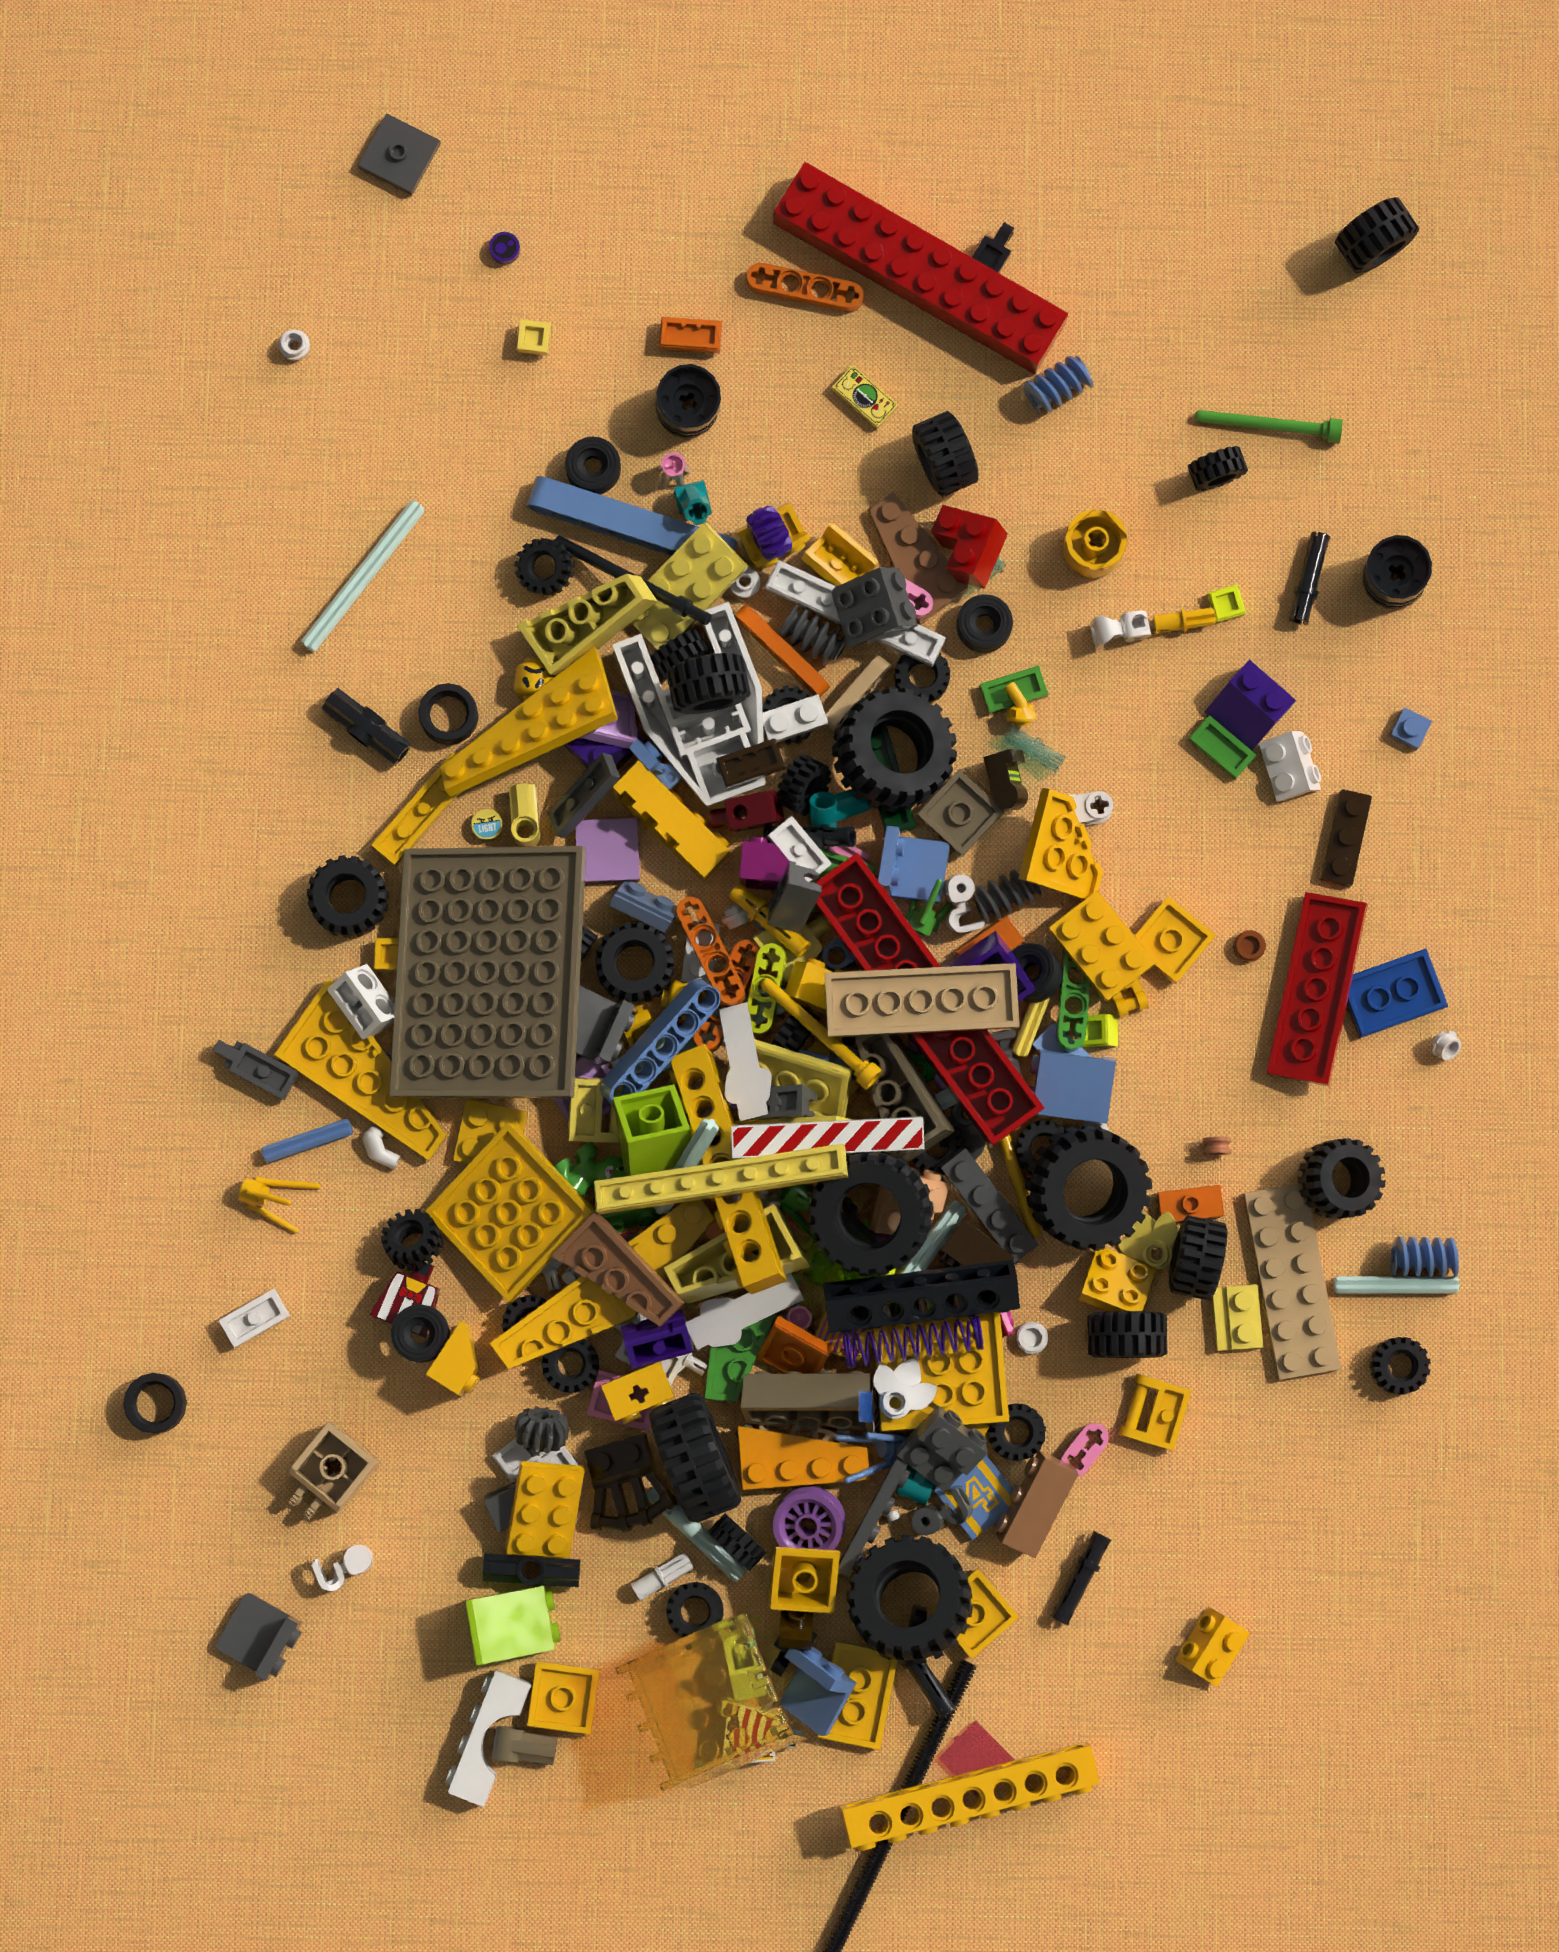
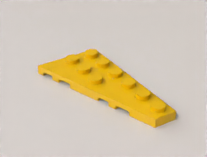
M596 647L591 648L440 767L444 788L450 797L618 720L601 656Z
M328 977L274 1055L430 1162L447 1138V1134L420 1098H393L390 1096L392 1061L373 1036L362 1040L327 991L333 984Z

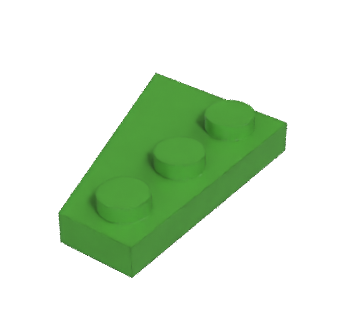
M777 1313L741 1329L742 1336L736 1344L719 1347L710 1346L704 1399L737 1401L743 1388L744 1374L750 1373Z

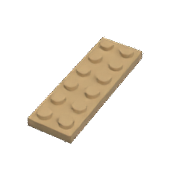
M1016 963L830 972L824 974L828 1037L1020 1027Z
M1302 1183L1243 1194L1278 1380L1341 1369L1312 1210L1305 1204L1308 1200L1307 1196L1301 1197L1299 1190L1303 1189Z

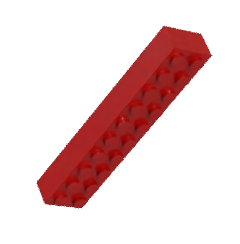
M807 162L803 163L773 212L774 225L1034 375L1066 325L1069 314L1066 311Z
M858 853L815 882L822 886V889L814 907L861 971L941 967ZM988 1030L908 1033L911 1040L990 1148L1044 1109L1042 1103Z

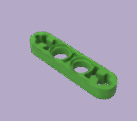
M1063 949L1062 980L1059 990L1055 1037L1059 1048L1066 1052H1074L1081 1047L1086 1038L1090 982L1085 975L1084 981L1080 984H1074L1069 981L1068 971L1073 968H1079L1073 961H1068L1072 959ZM1072 998L1078 1000L1082 1007L1081 1012L1070 1014L1065 1008L1066 1000ZM1080 1021V1024L1076 1022L1073 1026V1035L1078 1036V1039L1069 1044L1068 1038L1063 1037V1035L1069 1031L1070 1022Z

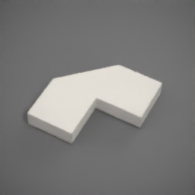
M516 1438L493 1455V1458L511 1482L518 1476L520 1461L579 1465L565 1446L561 1447L559 1451L550 1450L549 1453L543 1451L536 1453L535 1450H526L522 1445L517 1444Z

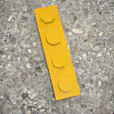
M452 752V754L445 760V762L442 765L448 762L456 754ZM440 767L371 844L377 852L395 867L404 858V849H412L460 794L458 793L450 797L445 791Z

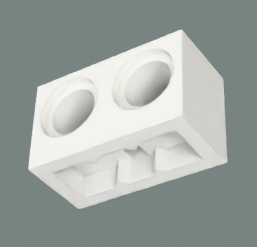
M368 964L346 971L327 989L362 1040L384 1032L394 1023L395 1002Z

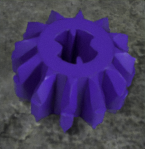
M768 505L753 511L752 514L747 516L746 522L751 533L750 535L764 558L767 560L779 558L792 549V539L776 508Z

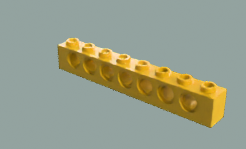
M703 1044L675 1055L671 1060L673 1068L669 1070V1075L675 1087L679 1086L682 1095L679 1098L685 1115L688 1114L691 1123L689 1125L691 1138L703 1119H714L716 1121L715 1124L719 1126L715 1136L721 1135L719 1144L713 1147L709 1145L698 1165L744 1159L732 1158L730 1126L736 1125L729 1102L724 1095L725 1089L713 1053ZM703 1079L701 1087L692 1090L693 1083ZM712 1107L711 1114L706 1118H701L702 1111ZM758 1191L741 1193L739 1199L733 1204H728L731 1195L710 1198L712 1201H716L718 1210L714 1212L720 1229H725L728 1238L724 1240L725 1249L730 1258L734 1257L737 1266L736 1269H733V1274L740 1288L744 1287L752 1295L786 1282L787 1279ZM744 1221H749L748 1229L738 1233L739 1225ZM753 1250H759L758 1257L752 1262H747L748 1254Z
M1083 1742L839 1805L847 1844L851 1848L856 1847L857 1851H865L876 1847L875 1842L888 1839V1843H895L907 1839L906 1834L917 1831H919L920 1835L934 1833L938 1831V1826L950 1823L951 1827L961 1826L969 1823L970 1817L981 1815L982 1819H987L1000 1815L1001 1809L1012 1807L1013 1811L1029 1808L1032 1801L1043 1799L1044 1803L1057 1801L1062 1798L1061 1794L1073 1791L1075 1795L1088 1793L1093 1790V1785L1100 1784L1092 1747L1088 1743ZM1061 1766H1068L1070 1769L1068 1779L1058 1782L1056 1780V1771ZM1030 1774H1038V1786L1032 1790H1027L1025 1788V1779ZM999 1782H1007V1794L1004 1797L996 1798L994 1796L995 1786ZM969 1790H976L978 1794L977 1801L971 1806H965L963 1804L964 1794ZM938 1798H945L947 1802L946 1809L940 1814H934L931 1808L932 1803ZM907 1806L915 1807V1817L909 1822L901 1821L900 1814L903 1808ZM876 1814L884 1815L885 1823L882 1828L878 1830L870 1829L869 1821L871 1817Z

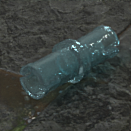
M1012 725L1010 727V732H1007L1003 739L1005 744L1007 743L1017 750H1022L1026 755L1025 758L1029 761L1034 759L1054 773L1058 772L1059 766H1062L1066 756L1044 745L1043 740L1039 737L1034 739L1016 728V726Z

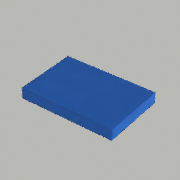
M1427 948L1353 974L1347 1007L1360 1039L1447 1008L1448 1003Z

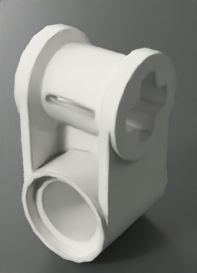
M1096 791L1080 795H1069L1075 800L1077 806L1075 813L1080 824H1084V826L1101 824L1110 818L1113 810V800L1107 793ZM1096 801H1100L1101 806H1106L1102 814H1098L1096 809H1091Z

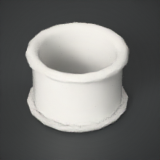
M898 1509L889 1512L886 1516L888 1523L901 1519Z

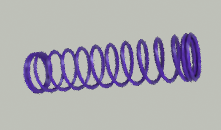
M978 1316L968 1318L967 1341L959 1319H956L954 1323V1341L949 1325L945 1320L942 1323L941 1342L936 1326L931 1322L929 1325V1347L925 1332L920 1324H918L916 1329V1347L910 1328L906 1325L903 1336L904 1352L896 1328H893L891 1331V1353L886 1335L882 1329L878 1334V1354L873 1336L868 1331L866 1333V1358L860 1337L855 1333L853 1336L852 1359L850 1338L848 1334H844L843 1345L846 1366L848 1369L850 1367L855 1368L856 1338L864 1365L868 1366L869 1337L876 1361L880 1365L881 1336H883L889 1360L893 1363L894 1332L901 1357L904 1361L907 1359V1331L915 1358H919V1330H921L927 1355L931 1358L932 1327L940 1354L942 1356L945 1354V1326L953 1353L956 1354L957 1324L962 1334L965 1349L969 1352L970 1321L974 1331L976 1348L978 1351L983 1350L980 1319Z

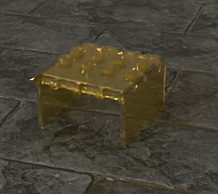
M743 1613L734 1618L729 1617L615 1668L617 1675L624 1674L627 1671L630 1674L636 1691L627 1694L626 1699L628 1702L639 1699L647 1719L646 1722L638 1725L637 1728L639 1733L651 1729L659 1752L649 1756L650 1762L655 1763L662 1760L670 1779L659 1784L661 1791L675 1786L693 1788L807 1738L804 1731L790 1729L782 1707L769 1709L770 1705L779 1701L770 1676L759 1680L757 1678V1675L767 1671L758 1646L756 1645L748 1649L745 1647L746 1644L755 1640L751 1628L762 1624L760 1617L749 1613Z

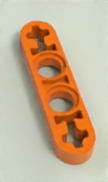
M756 263L747 272V285L750 290L757 294L844 312L857 311L863 303L862 287L853 281L766 263ZM759 272H763L766 279L774 280V274L779 275L777 278V289L772 288L773 281L763 280L762 285L756 284V279L752 276H758ZM785 278H795L799 283L798 288L793 292L785 291L781 285ZM822 283L826 285L829 290L828 294L823 298L815 297L811 292L815 284ZM834 286L838 287L837 294L847 295L848 291H854V297L858 299H853L851 303H846L844 296L836 295V301H832Z
M744 604L734 614L736 621L813 695L819 694V697H821L830 688L828 682L749 606Z
M696 897L682 899L677 905L676 910L679 921L711 986L719 991L721 996L720 1003L725 1007L742 1004L746 994L743 983L703 903ZM690 906L693 910L698 909L696 916L700 924L695 927L691 917L685 915L687 913L686 908ZM704 931L713 935L711 944L708 946L698 945L696 937L699 933ZM721 958L727 963L726 968L720 973L710 971L709 964L713 959ZM728 978L733 990L738 989L735 992L736 997L733 999L729 995L723 997L726 994V989L722 980Z
M749 939L739 941L729 956L733 965L736 964L738 966L735 969L743 979L745 993L752 982L757 953L760 949L755 941ZM750 948L754 958L748 957L744 964L745 970L748 971L746 973L740 968L743 961L740 952H747ZM726 978L725 980H722L726 989V994L723 995V997L729 995L730 998L733 999L736 997L735 992L738 989L731 990L727 988L725 985V982L727 980ZM712 1014L708 1019L716 1024L712 1032L715 1041L709 1040L705 1045L713 1053L722 1045L724 1034L723 1029L717 1026H722L721 1018ZM705 1022L693 1035L696 1047L703 1045V1039L700 1035H707L711 1028L710 1022Z

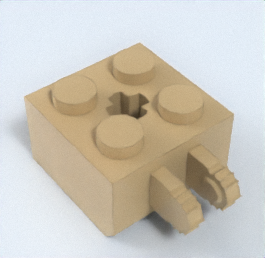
M327 1422L288 1471L289 1474L302 1483L288 1501V1505L292 1508L297 1506L303 1500L308 1490H310L317 1498L305 1510L303 1515L305 1519L309 1521L324 1502L337 1513L341 1512L381 1462L334 1423ZM330 1460L335 1462L339 1460L341 1462L339 1466L342 1468L340 1473H333L332 1475L328 1473L330 1467L327 1464Z

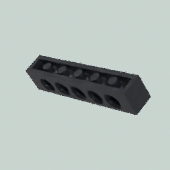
M1013 1260L823 1283L829 1333H845L865 1328L877 1329L897 1324L909 1325L929 1320L941 1321L946 1318L961 1316L973 1317L978 1314L993 1312L1005 1313L1010 1310L1020 1309L1018 1280Z

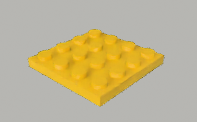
M507 1122L425 1212L433 1218L437 1227L506 1301L513 1302L553 1259L551 1257L553 1253L595 1212V1209L512 1122Z
M999 1312L973 1316H978L981 1324L983 1350L979 1351L976 1348L971 1321L969 1352L965 1349L962 1334L957 1324V1353H953L945 1326V1354L942 1356L932 1327L931 1358L927 1355L921 1330H919V1358H915L907 1331V1359L905 1361L913 1358L917 1360L921 1371L920 1383L935 1385L937 1387L936 1395L927 1407L922 1410H910L906 1416L900 1419L888 1418L880 1409L881 1432L914 1430L937 1405L946 1412L951 1410L956 1413L964 1426L1009 1422ZM961 1316L944 1319L949 1325L953 1341L956 1319L960 1320L967 1341V1320L969 1317ZM944 1320L921 1321L907 1325L912 1333L915 1347L918 1324L923 1327L929 1347L930 1323L933 1322L935 1324L941 1342V1329ZM897 1324L873 1329L877 1354L878 1334L881 1329L886 1335L891 1353V1331L893 1328H896L904 1352L903 1336L906 1325ZM895 1332L893 1363L890 1362L883 1336H881L880 1363L894 1371L901 1363L905 1362L901 1357ZM893 1397L890 1399L889 1405L893 1409H898L901 1407L902 1402L899 1398Z

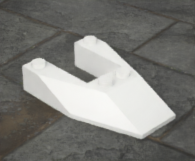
M729 602L705 610L712 617L707 625L702 623L701 625L712 654L734 653L743 656L751 695L737 705L700 714L675 712L670 690H662L642 634L612 644L614 656L645 733L706 807L765 786L764 776L726 789L716 762L718 757L764 742L762 687Z

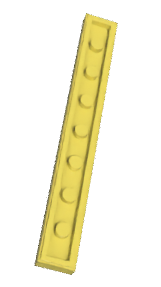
M843 1144L598 1180L594 1181L596 1212L600 1215L848 1178L846 1150Z

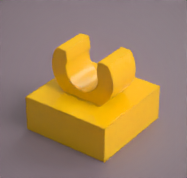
M639 1005L636 1006L638 1013L635 1014L631 1028L628 1032L623 1031L630 1047L635 1044L654 1022L648 1009L643 1010Z

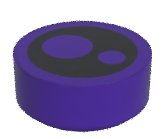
M500 232L494 235L489 243L491 257L499 264L513 263L520 254V244L517 237L509 232Z

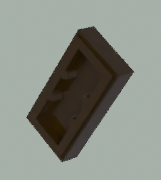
M775 738L716 758L726 789L786 768Z
M781 1610L779 1647L811 1650L813 1612Z

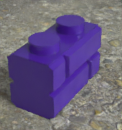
M682 1310L677 1311L662 1326H658L649 1319L639 1321L638 1324L632 1323L621 1326L624 1344L632 1369L693 1352Z

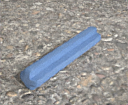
M343 1119L261 1148L262 1156L266 1163H272L351 1136L353 1129L350 1121Z

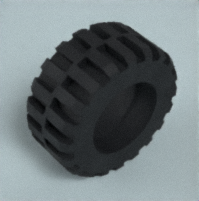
M892 686L886 687L882 692L878 689L870 692L865 698L862 697L844 715L840 721L841 725L835 730L833 736L837 742L832 746V756L838 757L834 767L836 773L842 772L844 776L841 780L845 788L850 786L855 791L852 796L860 801L863 798L868 800L867 805L874 809L884 805V811L894 812L897 808L904 811L911 809L916 804L920 805L944 785V781L950 777L953 771L951 765L956 761L957 751L952 749L957 741L955 733L949 732V728L952 726L949 718L942 717L940 712L943 709L937 703L934 706L928 702L929 697L923 693H920L918 696L913 695L914 690L911 688L903 687L897 692V688ZM879 725L893 726L902 730L910 737L916 747L918 756L917 767L914 772L907 774L897 773L889 770L879 762L871 746V732L874 727Z
M1082 1126L1081 1129L1067 1128L1064 1129V1135L1054 1134L1048 1138L1051 1144L1047 1148L1041 1145L1035 1152L1040 1157L1036 1163L1030 1161L1027 1170L1032 1172V1176L1025 1179V1188L1030 1191L1026 1201L1028 1207L1033 1209L1032 1216L1035 1221L1055 1239L1067 1246L1071 1245L1076 1249L1084 1251L1087 1248H1091L1094 1251L1104 1250L1105 1244L1114 1247L1121 1243L1119 1237L1122 1235L1129 1238L1135 1232L1132 1226L1136 1221L1142 1224L1146 1215L1142 1213L1144 1206L1150 1207L1152 1198L1146 1195V1190L1152 1189V1179L1145 1174L1149 1171L1146 1161L1140 1159L1141 1153L1120 1136L1108 1130L1096 1129L1092 1126ZM1093 1159L1100 1160L1109 1166L1112 1173L1113 1188L1110 1198L1100 1210L1091 1215H1074L1066 1208L1063 1191L1066 1179L1079 1164Z
M885 1151L880 1153H852L846 1156L848 1178L821 1181L813 1188L810 1196L812 1197L811 1204L808 1205V1216L811 1218V1223L809 1224L810 1233L814 1234L817 1239L815 1245L818 1250L823 1249L828 1255L826 1259L832 1264L835 1262L842 1266L841 1270L848 1273L856 1271L859 1272V1276L868 1277L875 1273L878 1276L888 1274L893 1269L898 1270L917 1254L926 1241L933 1222L931 1220L933 1201H930L928 1195L930 1190L927 1183L923 1184L916 1168L914 1170L907 1165L908 1161L901 1157L897 1159L892 1157L891 1153ZM866 1183L880 1185L890 1191L899 1204V1225L896 1231L883 1241L871 1243L858 1239L849 1232L842 1220L841 1207L847 1193L858 1185Z
M691 1393L653 1408L649 1414V1420L655 1442L673 1490L688 1520L698 1523L737 1508L741 1502L737 1481L712 1415L701 1394Z
M902 1535V1540L895 1541L894 1537L885 1539L886 1545L879 1549L876 1544L868 1550L870 1555L865 1560L861 1557L856 1563L858 1568L856 1574L851 1573L848 1583L851 1589L847 1591L850 1618L865 1643L873 1651L876 1650L880 1656L888 1660L893 1658L901 1664H908L909 1661L922 1664L927 1663L926 1658L931 1656L938 1659L944 1655L942 1651L949 1646L953 1649L959 1643L956 1638L960 1633L965 1634L968 1628L966 1621L968 1617H972L973 1610L971 1605L973 1596L968 1578L956 1557L951 1555L947 1548L940 1543L934 1544L930 1538L921 1536L917 1540L912 1535ZM918 1572L928 1575L936 1583L940 1595L938 1606L932 1616L922 1624L914 1627H898L891 1624L884 1617L880 1604L882 1594L887 1585L893 1579L905 1573Z

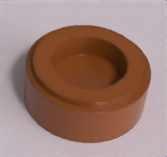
M1247 930L1237 936L1233 949L1235 955L1240 960L1254 962L1264 954L1266 943L1260 933Z

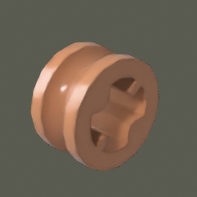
M1230 1137L1203 1138V1142L1207 1146L1203 1150V1154H1232L1231 1149L1228 1148V1144L1231 1142Z

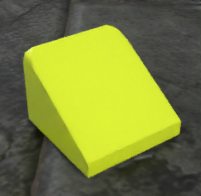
M1111 1014L1088 1015L1086 1038L1081 1047H1117V1016Z

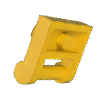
M1136 1374L1134 1380L1136 1387L1125 1424L1124 1426L1121 1425L1118 1435L1174 1451L1192 1390ZM1148 1388L1157 1390L1146 1431L1142 1432L1136 1430Z

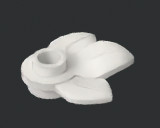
M913 1358L901 1363L894 1371L888 1366L880 1364L874 1374V1387L881 1396L879 1401L880 1409L888 1418L900 1419L906 1416L910 1410H922L931 1403L936 1395L937 1387L935 1385L920 1383L921 1371L916 1359ZM893 1397L899 1398L902 1402L901 1407L898 1409L891 1408L889 1405L890 1399Z

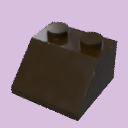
M965 1219L959 1223L938 1251V1254L942 1256L939 1261L947 1268L1013 1260L1015 1258Z

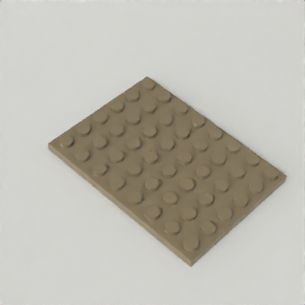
M584 846L404 849L390 1081L391 1097L574 1098L586 848Z

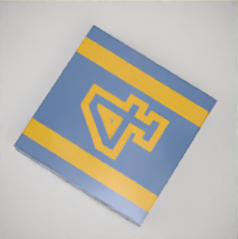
M987 1455L967 1476L963 1473L950 1486V1488L952 1486H962L973 1505L971 1517L960 1524L971 1540H974L997 1522L1003 1513H1007L1011 1505L1010 1497L1013 1488ZM938 1487L933 1489L943 1504L948 1503L955 1512L961 1511L949 1489L946 1492Z

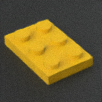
M1098 890L1048 928V931L1106 1003L1156 964V961Z
M520 1461L505 1545L507 1554L559 1558L570 1557L585 1473L583 1466Z
M836 1641L832 1663L840 1666L845 1671L844 1674L854 1680L856 1685L830 1733L827 1736L817 1734V1737L880 1750L897 1660L893 1658L888 1660L871 1648Z

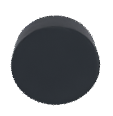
M913 1605L908 1627H914L926 1621V1607Z

